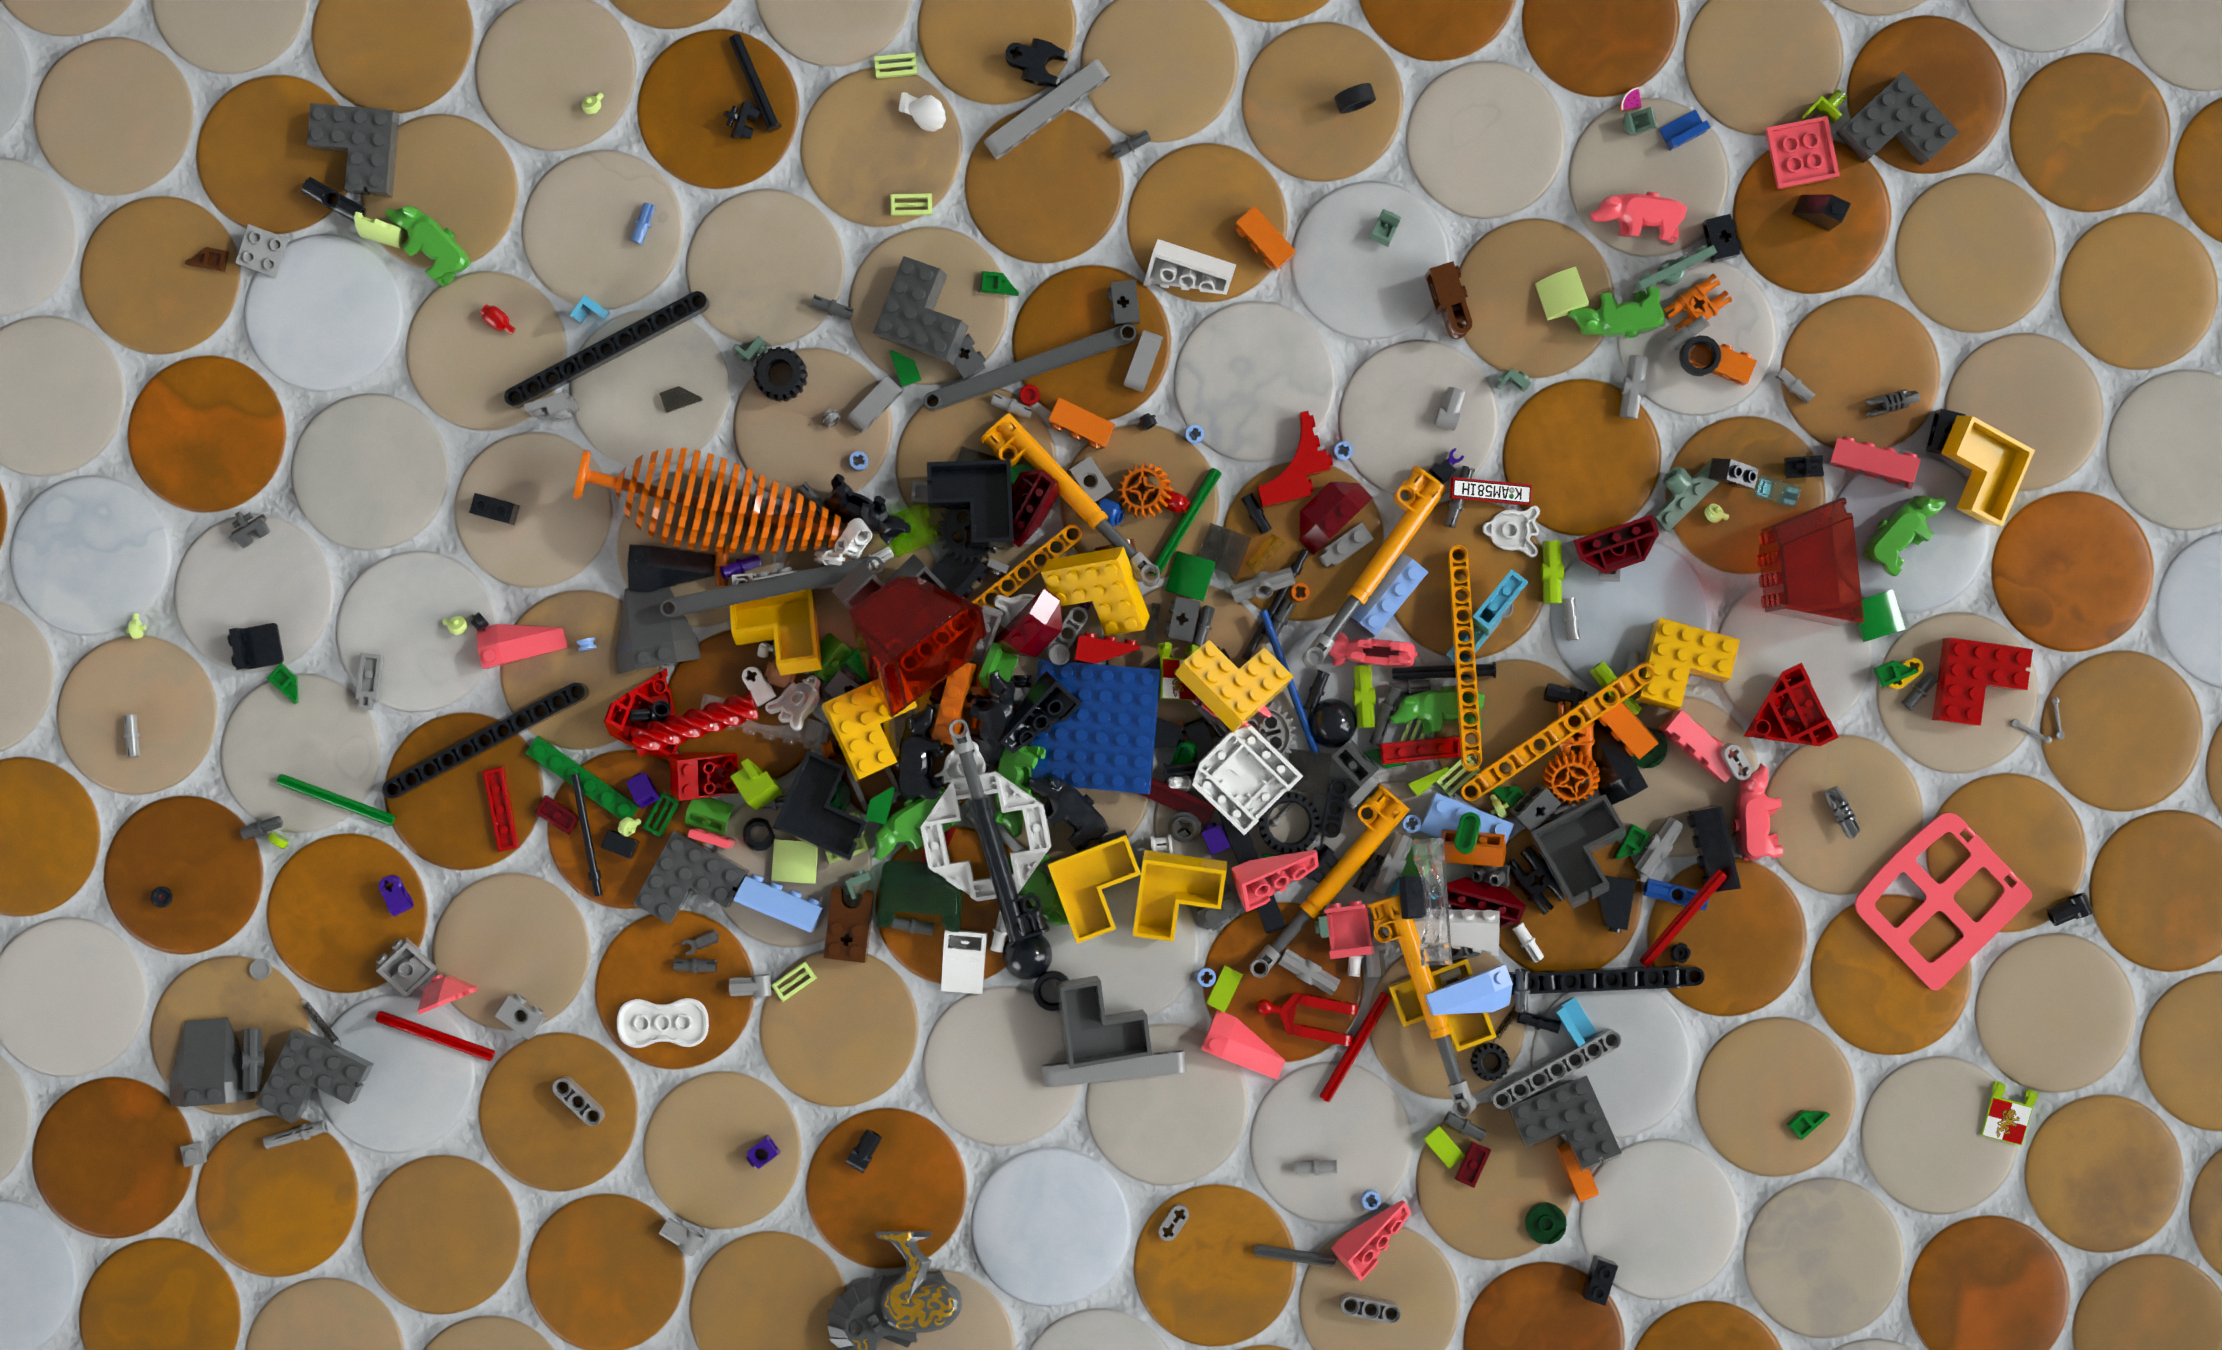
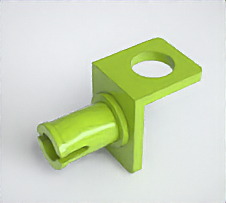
M1837 89L1828 100L1821 96L1803 114L1801 119L1803 120L1816 108L1824 116H1828V120L1831 123H1834L1842 116L1836 108L1846 99L1845 93L1837 98L1843 92Z

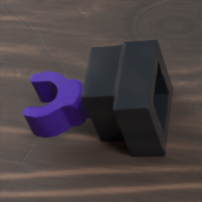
M1456 448L1450 451L1447 460H1444L1440 465L1436 462L1428 470L1442 484H1445L1456 471L1453 465L1459 463L1464 458V455L1459 459L1453 457Z

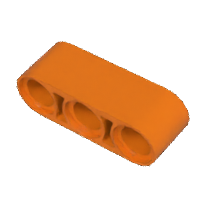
M1569 1143L1557 1146L1559 1156L1579 1203L1598 1196L1599 1192L1590 1169L1581 1172Z

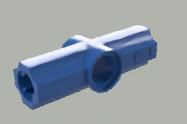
M1647 878L1643 889L1644 896L1686 906L1698 892V890ZM1675 889L1680 890V897L1677 900L1672 898V892ZM1709 899L1704 903V905L1699 910L1705 911L1706 907L1708 906Z

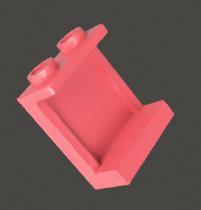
M1362 900L1349 902L1350 906L1341 907V903L1329 904V909H1324L1329 930L1330 959L1374 954L1369 911L1366 904H1362Z

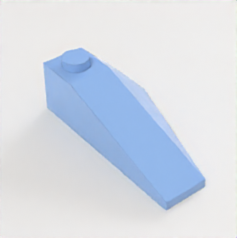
M1506 964L1495 965L1425 995L1431 1015L1494 1012L1510 1005L1513 984Z

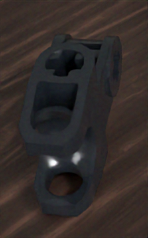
M1033 38L1030 47L1020 43H1012L1007 47L1006 61L1009 66L1023 70L1021 76L1023 81L1037 86L1057 88L1061 85V79L1049 74L1046 70V65L1054 59L1068 61L1069 52L1051 42ZM1015 52H1019V56L1013 59Z

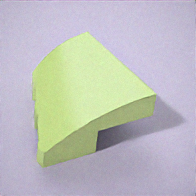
M355 212V226L360 237L401 249L405 232L400 227L378 219H369L364 217L362 213Z

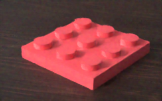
M1828 116L1767 127L1765 129L1777 190L1840 177Z

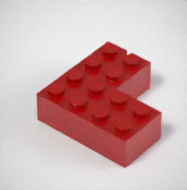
M1943 638L1932 720L1981 726L1986 686L2019 691L2028 690L2030 672L2026 671V668H2031L2033 649L1957 638Z

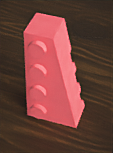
M1843 436L1842 439L1837 438L1830 465L1855 473L1863 470V474L1868 477L1880 478V476H1883L1884 480L1888 483L1896 484L1903 482L1905 483V488L1912 489L1921 460L1917 458L1916 454L1909 452L1904 454L1896 453V449L1884 447V449L1876 448V445L1870 442L1856 443L1855 439Z
M1683 710L1672 711L1657 729L1721 783H1726L1732 776L1720 754L1723 744L1717 738L1711 737L1704 727L1694 722ZM1729 750L1730 754L1728 756L1734 758L1733 752Z

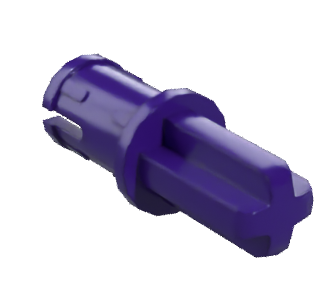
M758 555L742 560L736 559L734 563L721 566L720 573L723 579H727L732 575L745 574V571L761 566V559Z

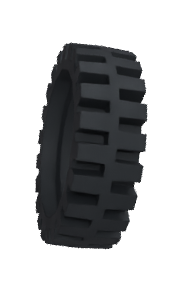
M1285 792L1259 818L1258 827L1263 840L1268 846L1278 852L1290 854L1305 850L1315 841L1320 829V819L1316 807L1307 797L1295 792ZM1282 803H1296L1303 807L1308 814V831L1297 842H1281L1270 832L1268 824L1270 814L1274 808Z

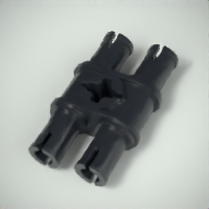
M1529 845L1525 848V851L1522 850L1520 852L1531 866L1529 872L1525 873L1515 859L1510 860L1509 864L1507 863L1506 865L1510 866L1509 873L1516 880L1515 885L1519 886L1528 897L1527 900L1533 901L1542 914L1545 915L1549 912V909L1552 910L1554 908L1543 895L1545 888H1549L1559 902L1565 898L1562 896L1563 893L1545 861ZM1534 876H1541L1539 879L1540 884H1533L1535 881Z

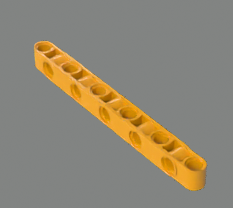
M1643 662L1623 673L1482 769L1463 785L1461 790L1463 798L1468 801H1474L1485 793L1490 792L1636 693L1653 679V666L1650 663ZM1643 667H1647L1651 671V675L1647 678L1639 675V670ZM1607 691L1613 692L1616 696L1615 700L1612 702L1606 701L1604 693ZM1577 715L1581 720L1580 724L1572 725L1569 722V717ZM1536 739H1543L1546 743L1545 748L1538 749L1534 741ZM1503 762L1509 763L1511 770L1503 772L1500 764ZM1474 786L1477 789V794L1469 795L1466 792V787Z

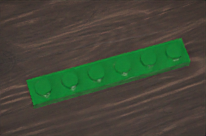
M537 736L526 751L527 755L572 786L571 775L579 773L583 794L621 820L626 817L633 818L639 810L640 806L541 737Z

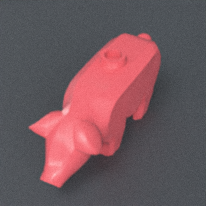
M1646 192V195H1611L1603 199L1598 209L1589 213V216L1595 222H1608L1617 219L1620 226L1619 236L1624 237L1639 236L1642 227L1651 228L1656 226L1660 229L1658 239L1665 241V243L1674 244L1677 238H1679L1678 225L1685 217L1687 206L1674 199L1658 197L1659 193Z
M1341 632L1334 640L1335 644L1328 653L1332 657L1333 666L1342 665L1349 659L1351 662L1367 665L1411 667L1418 655L1413 643L1354 638L1350 641Z
M1761 763L1748 779L1739 781L1740 790L1735 804V819H1733L1732 827L1734 832H1736L1737 849L1742 855L1743 861L1755 860L1763 856L1776 858L1783 855V846L1778 843L1777 833L1768 835L1770 831L1769 815L1775 814L1776 809H1781V797L1769 798L1764 793L1768 784V768Z

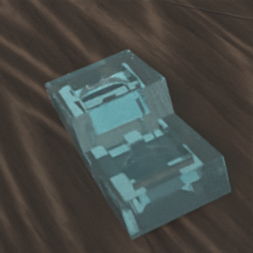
M1760 476L1755 496L1796 508L1802 487Z

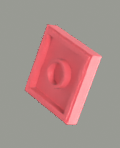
M700 828L691 829L688 834L689 838L726 849L733 848L736 841L733 838Z

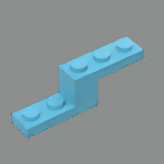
M1512 569L1473 615L1475 653L1501 623L1503 613L1528 584L1526 579ZM1464 633L1459 640L1466 642L1469 640V637ZM1453 646L1446 656L1455 663ZM1465 653L1459 655L1461 661H1470L1469 655Z

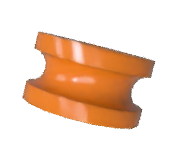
M1297 583L1292 587L1291 596L1295 601L1301 602L1309 597L1310 590L1306 584ZM1296 587H1299V589L1303 587L1305 589V597H1296Z
M829 740L828 743L822 742L824 757L827 759L830 757L837 758L836 752L833 750V741Z

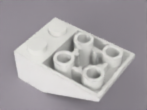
M958 929L945 930L941 991L983 993L988 932Z

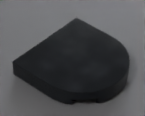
M1419 876L1399 877L1402 919L1425 917L1431 905L1430 890L1426 881Z

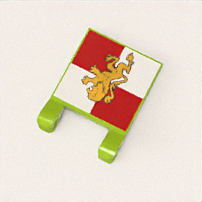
M1170 642L1159 643L1157 648L1160 656L1161 670L1160 699L1197 701V696L1175 675L1185 659L1170 657L1172 650ZM1193 644L1185 647L1187 658L1199 649L1198 645Z
M1995 1081L1981 1135L2022 1146L2038 1093L2027 1089L2024 1103L2002 1098L2006 1086L2002 1082Z

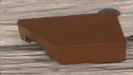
M206 247L191 259L186 260L185 264L225 272L229 252Z

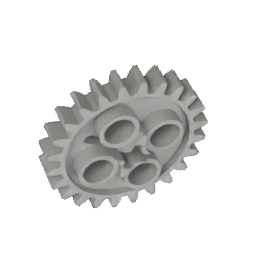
M1271 703L1267 709L1272 714L1271 717H1274L1276 720L1274 728H1267L1265 725L1267 718L1258 713L1247 722H1254L1259 733L1261 729L1264 732L1280 729L1281 733L1266 736L1265 739L1270 743L1271 738L1278 737L1281 745L1276 750L1286 758L1285 752L1292 753L1288 748L1289 745L1295 746L1291 738H1295L1297 735L1291 734V731L1296 729V727L1289 725L1293 719L1286 720L1285 717L1288 712L1281 714L1282 707L1279 706L1275 710L1274 703Z

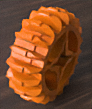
M1144 462L1141 468L1139 465L1134 464L1135 470L1132 471L1130 468H1127L1129 474L1127 476L1122 474L1121 476L1124 482H1118V485L1122 487L1117 490V493L1121 495L1118 501L1123 502L1122 508L1127 509V513L1130 515L1134 513L1136 518H1139L1141 514L1144 519H1147L1148 514L1155 517L1156 510L1162 513L1160 508L1162 505L1168 507L1164 499L1171 500L1172 498L1169 494H1166L1173 491V488L1168 486L1171 484V480L1166 479L1168 474L1162 472V468L1159 466L1155 468L1153 463L1147 466ZM1148 476L1156 477L1159 486L1151 485ZM1137 479H1139V482L1136 485L1132 486ZM1147 487L1148 491L1145 494L1141 493ZM1130 495L1139 496L1141 506L1135 505ZM1157 495L1155 500L1150 503L1152 497Z
M1571 750L1568 755L1563 751V756L1561 757L1556 754L1555 761L1549 759V766H1545L1544 770L1546 773H1543L1544 786L1557 799L1560 798L1562 804L1566 800H1568L1570 805L1574 800L1580 804L1581 798L1587 801V794L1594 795L1593 789H1598L1597 782L1600 781V776L1598 775V767H1595V761L1591 760L1589 755L1583 757L1581 751L1575 755V752ZM1569 772L1571 773V776H1574V783H1572L1571 778H1569Z

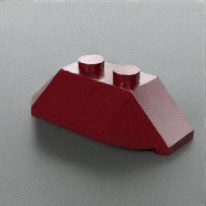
M1043 469L1020 472L1012 486L1014 544L1018 547H1021L1041 527L1059 496L1058 481Z
M1329 482L1300 511L1299 541L1314 556L1373 497L1359 483Z
M1652 514L1573 540L1580 561L1606 574L1645 561L1655 540L1659 536V531Z
M1043 587L994 638L993 642L1000 644L1002 651L1006 654L1037 657L1063 630L1060 598Z
M1468 877L1445 883L1439 898V903L1445 909L1500 911V928L1511 924H1519L1525 910V904L1507 888L1492 886L1490 883L1483 881L1479 883L1473 882Z

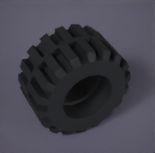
M776 347V349H767L768 352L761 354L762 357L756 360V367L753 368L755 373L753 377L757 387L768 398L775 399L776 401H789L790 398H796L799 392L802 393L803 386L807 384L806 377H808L806 365L798 354L789 348ZM778 363H786L792 369L790 381L782 386H776L769 380L771 368Z

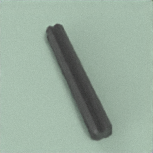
M1256 1244L1254 1247V1256L1326 1267H1334L1336 1263L1334 1255Z

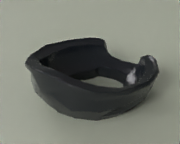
M756 817L746 822L743 828V840L749 848L755 851H764L774 842L775 834L768 820ZM755 826H766L769 836L764 841L755 842L752 840L750 833Z

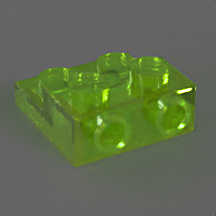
M919 503L892 514L903 519L911 526L910 533H902L892 541L897 557L936 543L935 538L938 535L934 525L930 526L927 520L931 518L927 506L923 507Z

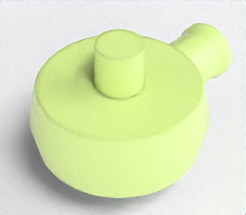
M598 92L596 96H587L581 104L583 111L586 114H596L601 108L600 100L604 95Z
M1714 503L1708 505L1704 511L1706 518L1713 523H1717L1722 519H1729V514L1724 513L1722 508Z
M135 613L132 614V621L129 622L126 633H130L133 639H139L143 637L146 626L142 625L139 620V614Z
M461 616L453 617L450 620L447 618L443 620V625H447L448 630L454 635L462 634L467 630V621Z
M1492 794L1490 799L1495 809L1490 811L1491 814H1498L1501 819L1505 818L1508 815L1505 809L1509 805L1507 802L1502 805L1496 794Z
M630 817L624 818L619 822L618 832L625 837L635 833L637 825L641 824V820L639 818L636 820Z

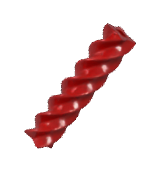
M751 690L747 691L743 697L730 696L723 703L710 702L702 710L692 708L687 710L683 716L674 714L666 717L663 722L650 721L643 729L631 727L632 743L640 757L648 751L664 749L669 744H681L688 738H700L708 732L724 730L729 725L737 726L745 723L748 719H759L757 704Z

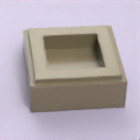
M1459 967L1439 974L1442 987L1462 979Z

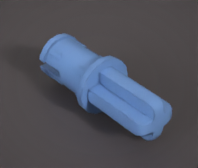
M650 203L643 204L639 218L635 220L636 226L630 239L631 241L643 245L648 227L651 228L649 224L655 210L654 205Z

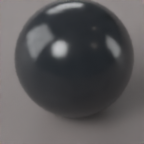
M1338 699L1322 700L1314 712L1310 711L1308 715V722L1315 741L1323 747H1341L1355 734L1357 727L1356 716L1352 708L1344 701Z
M1042 934L1016 942H1009L1008 939L1003 949V961L1007 970L1013 976L1023 980H1032L1048 970L1052 961V949L1048 940Z

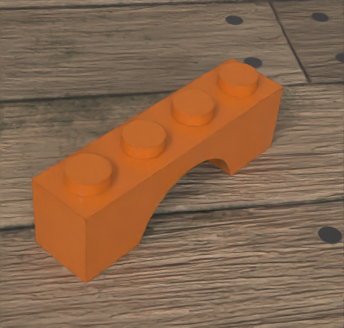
M952 659L931 739H940L942 743L953 745L948 726L953 719H961L964 700L973 683L977 664ZM961 723L953 725L954 733H960Z

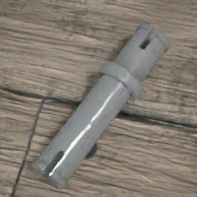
M325 1120L309 1125L304 1123L298 1128L265 1136L263 1143L265 1148L269 1150L270 1148L298 1140H309L312 1136L327 1133L328 1125Z

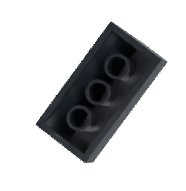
M1711 805L1689 810L1690 816H1687L1689 827L1693 828L1694 836H1692L1694 848H1697L1699 853L1697 863L1699 868L1703 870L1702 884L1704 885L1716 870L1719 869L1727 875V878L1715 892L1740 889L1741 885L1722 806Z

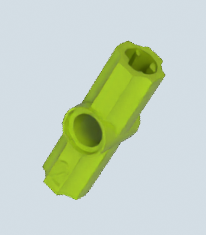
M1543 541V563H1541L1540 569L1541 581H1543V603H1562L1564 565L1561 563V541Z
M1604 660L1589 670V673L1601 688L1617 678ZM1611 691L1605 692L1608 698L1613 696ZM1632 696L1623 701L1635 715L1642 710Z
M1372 665L1353 666L1355 687L1353 688L1354 706H1356L1357 728L1375 727L1374 705L1376 704V696L1372 682Z

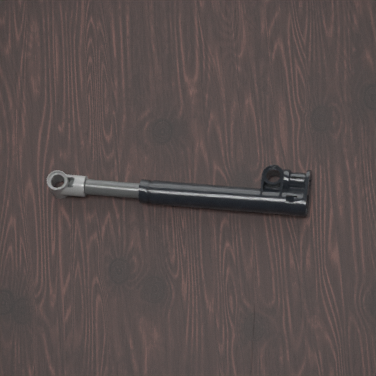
M955 718L949 723V732L955 753L959 754L972 798L969 801L970 808L973 811L972 815L1009 942H1016L1046 933L1050 929L1048 926H1045L1042 916L1044 912L1038 895L1033 892L1017 894L994 811L990 805L991 801L989 796L984 794L972 752L974 746L968 725L963 719ZM956 723L964 725V730L960 734L953 732L952 728ZM1029 898H1035L1037 901L1036 905L1032 908H1028L1025 905Z

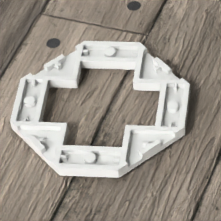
M996 771L981 773L979 776L984 794L998 793L1002 813L1017 810L1023 811L1030 849L1010 853L1013 868L1012 877L1017 894H1019L1052 846L1044 804ZM966 777L954 778L920 827L928 868L935 873L937 872L959 890L961 889L977 902L995 899L997 897L991 877L974 880L970 860L953 863L949 861L942 824L962 820L959 799L971 798Z

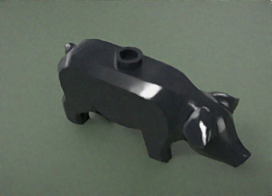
M836 474L831 480L833 490L827 494L823 503L825 508L828 509V513L833 517L834 514L839 515L844 523H849L855 518H861L872 534H879L880 538L887 545L900 534L911 532L909 523L898 516L888 514L885 506L886 500L881 496H876L874 501H872L865 495L854 493L853 489L844 482L845 478L840 474Z
M995 670L989 676L988 692L990 697H982L977 694L975 703L971 707L970 716L981 722L979 725V735L972 734L970 736L972 741L979 746V751L984 761L998 764L1005 749L998 740L1015 714V686L1012 681H1005L1000 676L999 670Z
M928 703L921 712L906 718L905 730L900 741L899 756L896 758L897 762L895 765L899 769L898 787L903 798L906 800L916 799L919 796L925 799H935L938 797L939 788L944 786V776L935 777L929 775L933 765L932 757L944 756L945 745H941L940 739H931L929 730L933 725L935 709Z
M1047 773L1037 779L1028 777L1027 786L1038 795L1047 797V802L1044 806L1046 819L1053 826L1064 820L1074 827V833L1067 840L1077 851L1085 849L1090 840L1101 838L1108 832L1109 827L1105 819L1092 806L1095 802L1087 794L1083 796L1077 789L1054 774Z

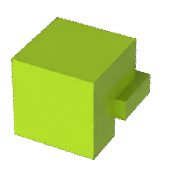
M748 758L741 762L744 768L730 776L746 803L756 811L784 793L775 778L772 780L767 771L763 773Z

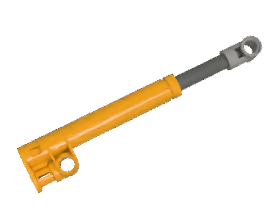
M1010 413L1002 417L981 437L980 442L982 444L986 443L999 460H1006L1003 458L1006 453L1014 454L1013 458L1010 459L1011 467L1025 458L1035 470L1043 469L1058 481L1059 495L1088 523L1092 530L1097 529L1115 548L1124 546L1132 570L1141 578L1143 584L1149 587L1158 584L1160 580L1158 567L1152 564L1141 552L1138 553L1107 521L1108 515L1103 510L1101 511V508ZM1152 571L1156 574V577L1150 580L1145 577V574Z
M1413 466L1412 474L1407 480L1403 481L1394 493V503L1405 513L1355 581L1353 587L1347 592L1349 597L1323 633L1318 634L1304 653L1303 662L1307 667H1317L1324 661V658L1335 644L1334 640L1359 605H1364L1367 602L1368 597L1375 591L1446 492V487L1422 468ZM1400 492H1405L1408 495V501H1403L1400 498ZM1310 652H1314L1317 654V663H1313L1310 661Z
M1380 783L1377 785L1378 789L1371 797H1368L1356 810L1357 818L1368 828L1307 896V899L1301 903L1300 907L1302 909L1270 945L1267 944L1257 957L1251 961L1250 971L1255 977L1262 978L1268 974L1269 970L1281 958V952L1311 918L1316 919L1320 912L1325 909L1410 811L1406 805ZM1366 807L1370 808L1372 812L1368 819H1364L1361 816L1362 809ZM1258 962L1265 964V969L1261 973L1254 971V965Z
M1400 894L1366 904V907L1371 909L1374 918V937L1376 940L1382 943L1396 939L1399 940L1427 1027L1430 1030L1431 1039L1436 1040L1450 1082L1448 1087L1454 1102L1453 1111L1458 1117H1467L1475 1110L1477 1102L1470 1093L1467 1081L1463 1080L1449 1038L1451 1030L1447 1024L1446 1015H1431L1425 995L1437 990L1414 919H1402ZM1383 927L1388 929L1389 936L1383 933ZM1461 1102H1465L1468 1105V1110L1462 1107Z

